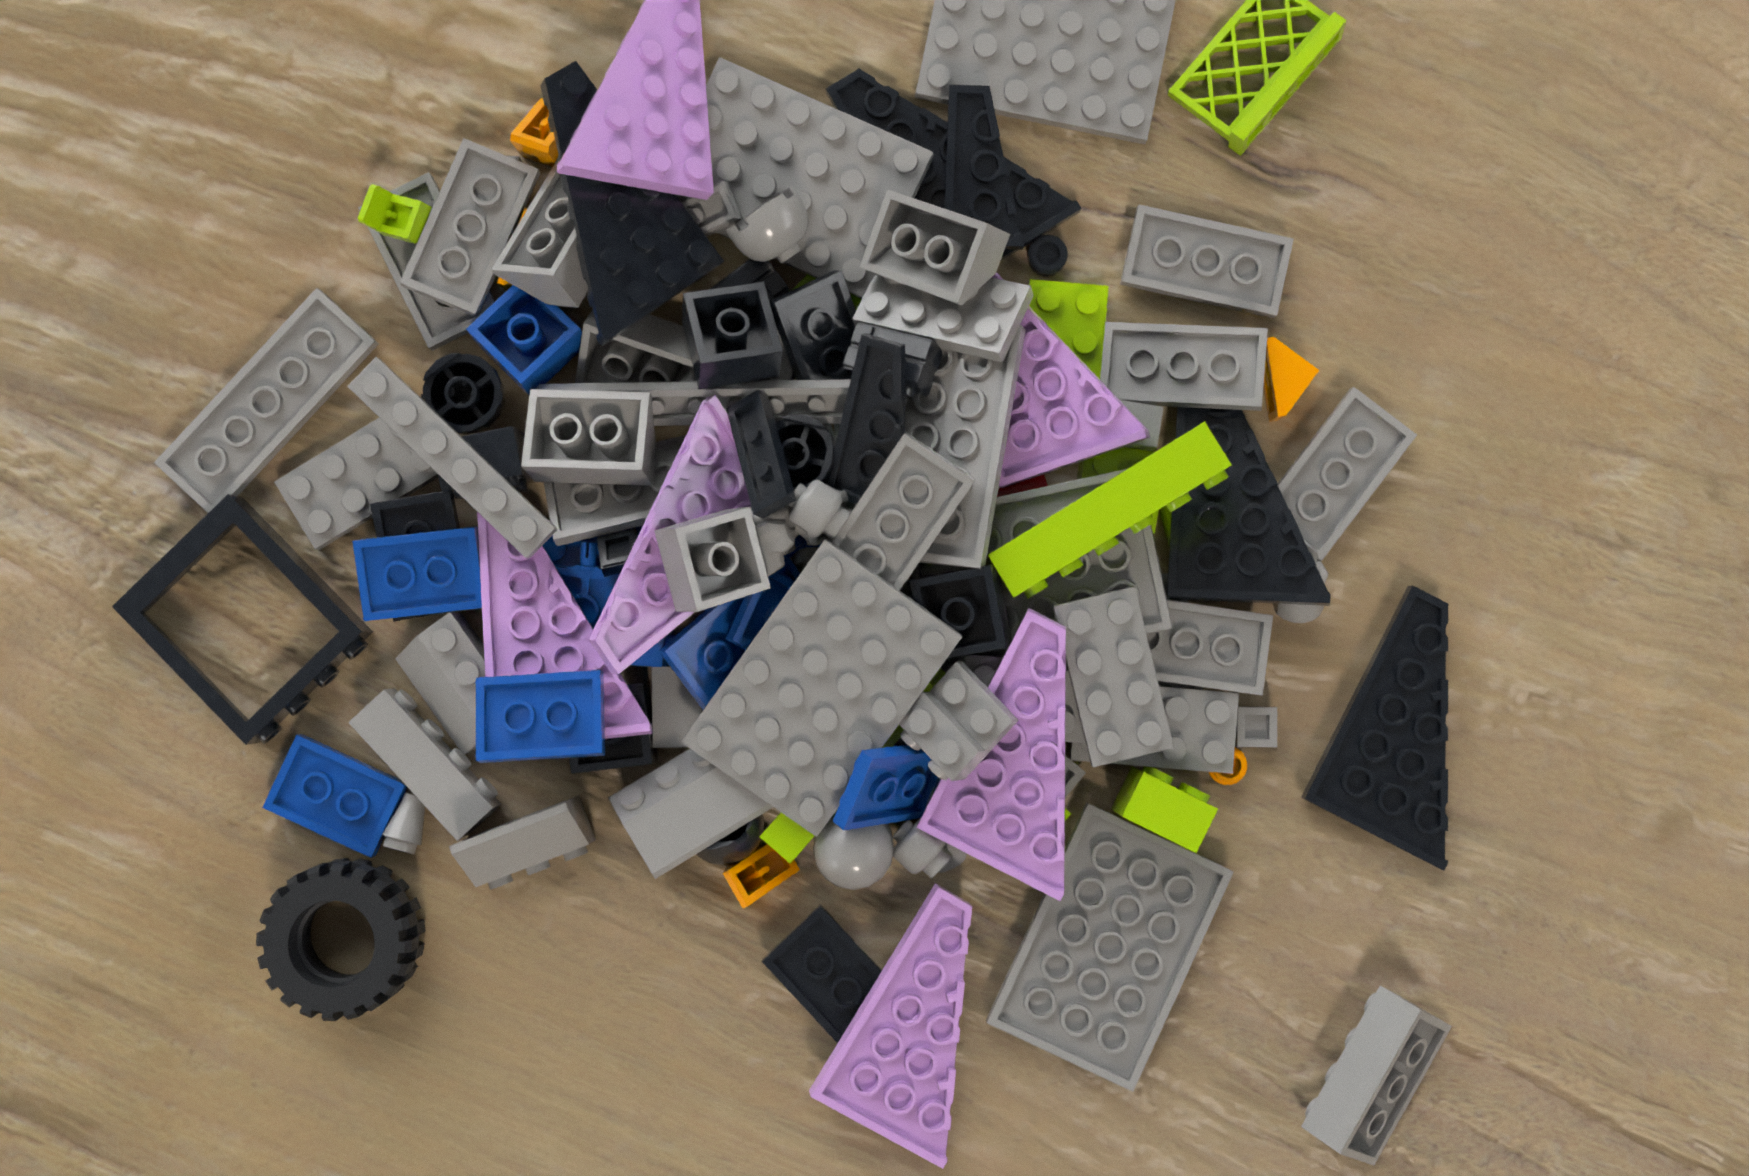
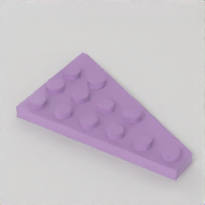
M644 0L632 26L616 52L614 60L607 69L602 83L588 105L578 128L575 130L563 157L558 162L557 173L707 200L714 193L700 0Z
M997 272L992 277L1004 280ZM1029 306L1020 324L1026 332L999 488H1004L1151 438L1148 429Z
M716 395L709 396L702 401L589 638L590 643L612 674H620L694 613L676 612L654 530L726 509L751 508L728 414Z
M477 512L485 677L601 670L604 675L605 739L653 734L650 721L622 675L612 674L590 643L589 638L593 628L544 547L541 546L530 559L525 558Z
M1028 608L988 686V689L1019 721L966 779L951 781L948 778L947 780H940L917 828L1061 901L1064 895L1066 627Z
M935 883L817 1076L809 1093L815 1100L943 1169L947 1163L948 1130L951 1128L952 1117L950 1115V1107L954 1097L956 1046L959 1043L960 1036L959 1017L962 1014L965 986L963 975L965 955L968 954L969 941L967 935L968 928L971 925L972 906L969 902Z

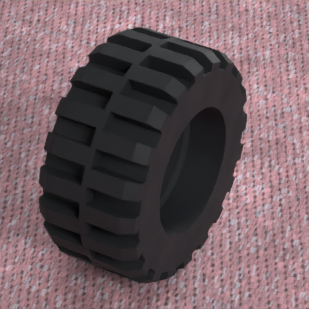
M342 858L328 863L324 862L287 880V885L277 889L270 898L273 905L262 912L259 921L261 924L266 925L265 929L256 933V946H263L264 954L257 957L260 969H268L271 978L265 981L271 991L279 988L284 993L280 1001L290 1008L296 1003L302 1006L300 1014L309 1018L322 1013L323 1021H337L342 1016L347 1020L360 1017L365 1012L376 1009L398 993L405 986L404 983L415 973L418 967L415 961L423 955L425 945L424 942L419 941V935L426 931L424 919L417 920L415 913L421 906L417 897L409 900L405 893L410 886L403 879L395 882L391 878L393 873L391 869L384 865L374 868L372 867V861L361 858L355 861H350L349 858ZM340 901L358 909L370 923L374 934V953L370 964L359 973L344 974L332 970L319 959L311 941L312 921L317 910L328 902Z

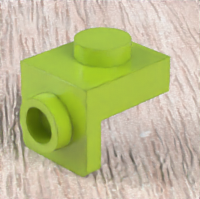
M371 184L358 215V221L382 235L417 244L432 207L422 201L392 194L378 185Z

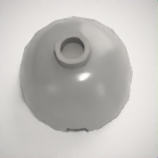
M792 185L780 195L772 198L736 224L740 231L734 225L727 229L726 232L735 246L750 259L765 262L777 257L780 263H783L801 250L797 243L807 231V210Z

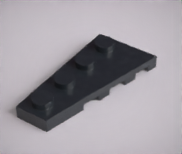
M949 84L944 209L988 223L1009 233L1010 236L1005 250H1023V239L1018 226L1017 211L1009 184L1006 160L1001 147L1000 133L990 86Z
M867 333L862 334L835 444L834 467L829 481L826 483L836 490H845L848 495V502L854 504L859 502L905 433V344Z

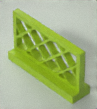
M1246 0L1168 90V96L1228 140V147L1241 156L1342 39L1346 19L1336 12L1329 16L1308 0H1283L1284 9L1262 11L1261 0ZM1254 7L1256 8V12L1249 13ZM1307 15L1317 23L1310 32L1293 34L1291 17ZM1285 18L1287 35L1264 37L1263 20ZM1257 21L1259 38L1236 41L1235 29L1240 23ZM1230 36L1231 42H1224ZM1301 42L1295 49L1294 43ZM1288 44L1289 57L1284 62L1267 64L1266 46ZM1260 47L1261 64L1239 67L1237 50ZM1232 51L1233 68L1211 70L1210 58L1214 53ZM1205 65V71L1199 72V70ZM1268 72H1275V73L1272 75V77L1269 79V73H1268ZM1263 73L1264 86L1260 91L1242 93L1240 76ZM1235 78L1236 94L1213 96L1212 79ZM1207 81L1208 97L1192 99L1182 92L1189 82ZM1250 101L1245 108H1243V102ZM1237 103L1238 116L1228 126L1216 117L1215 105ZM1209 106L1210 112L1206 110L1204 107Z

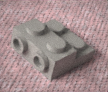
M955 662L930 692L921 693L899 725L904 729L900 734L903 741L914 750L919 751L922 749L931 758L928 767L937 777L942 780L949 778L951 781L966 779L1019 720L963 662Z

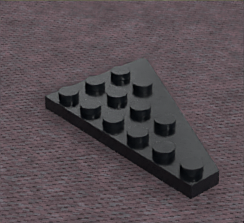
M577 61L544 78L540 85L544 104L549 110L548 123L550 132H554L559 154L557 164L563 157L588 105L597 92V88ZM560 174L563 190L568 196L567 208L569 217L573 219L578 245L576 249L582 276L588 285L587 298L589 307H593L598 329L596 338L601 346L711 273L724 262L675 194Z
M860 68L827 87L826 95L835 109L934 153V158L914 199L944 208L948 122L927 109H921L901 97L899 92L891 87L878 83L873 76ZM1005 158L1009 184L1015 202L1016 216L1024 247L1039 236L1046 234L1080 213L1082 208L1076 200L1074 202L1050 188L1048 183L1040 178L1032 177L1025 169ZM1004 250L1000 261L1018 250Z
M1177 407L1176 439L1201 423L1206 422L1232 466L1225 469L1229 476L1227 479L1209 490H1206L1202 483L1188 492L1192 500L1172 511L1168 599L1330 606L1331 595L1319 574L1316 563L1304 542L1300 529L1282 496L1273 472L1265 460L1264 453L1243 411Z
M1411 585L1407 587L1301 798L1445 871L1448 865V860L1445 859V831H1448V817L1445 813V807L1448 803V769H1446V741H1448V727L1446 725V715L1448 713V680L1446 679L1448 637L1446 635V626L1448 624V603Z

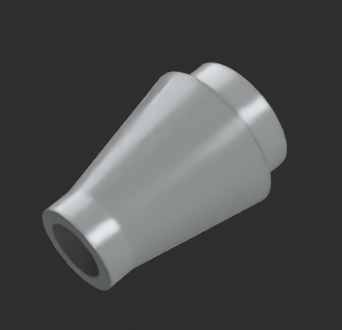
M404 792L402 801L382 834L386 836L383 846L415 854L417 845H422L425 806L415 795Z

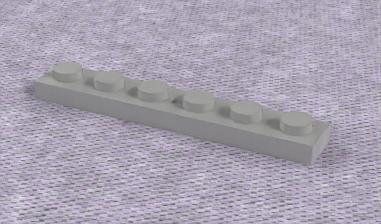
M375 357L347 386L525 558L530 559L558 530L380 358Z

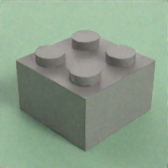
M750 507L726 509L654 530L676 612H699L771 588Z

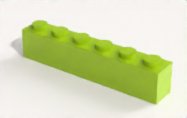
M1203 422L993 551L988 557L1013 598L1024 593L1028 599L1048 587L1045 581L1047 577L1059 571L1063 578L1083 566L1084 564L1080 557L1092 550H1095L1096 554L1100 556L1118 545L1119 541L1116 538L1118 534L1128 528L1132 530L1133 534H1136L1156 522L1152 514L1159 509L1167 506L1171 513L1192 500L1188 493L1192 489L1203 483L1206 490H1209L1227 479L1229 476L1225 469L1232 466L1206 422Z

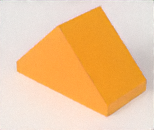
M540 98L513 130L510 141L522 157L553 167L559 154L554 132H550L549 110L544 104L543 98Z
M1275 337L1267 338L1264 393L1269 422L1285 417L1319 372V369Z
M766 843L741 862L728 865L722 874L744 909L800 869L795 860L791 864L788 863Z

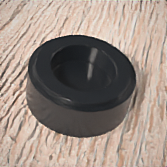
M1042 235L1036 238L1030 245L1027 254L1030 268L1036 274L1045 277L1059 273L1068 258L1065 243L1054 235Z

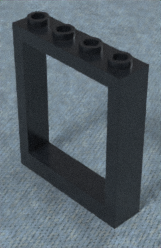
M227 494L112 606L245 745L260 742L265 744L273 739L282 729L279 723L289 714L294 716L303 710L311 701L308 695L317 686L323 688L333 681L340 672L337 667L347 657L350 660L357 657L368 646L365 640L373 633L361 618L243 497ZM235 526L260 549L339 631L249 720L146 614L160 598Z

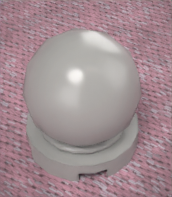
M835 812L819 835L815 836L813 854L816 866L826 880L839 888L857 890L870 887L882 879L891 866L894 852L891 828L888 824H881L843 831L833 822Z

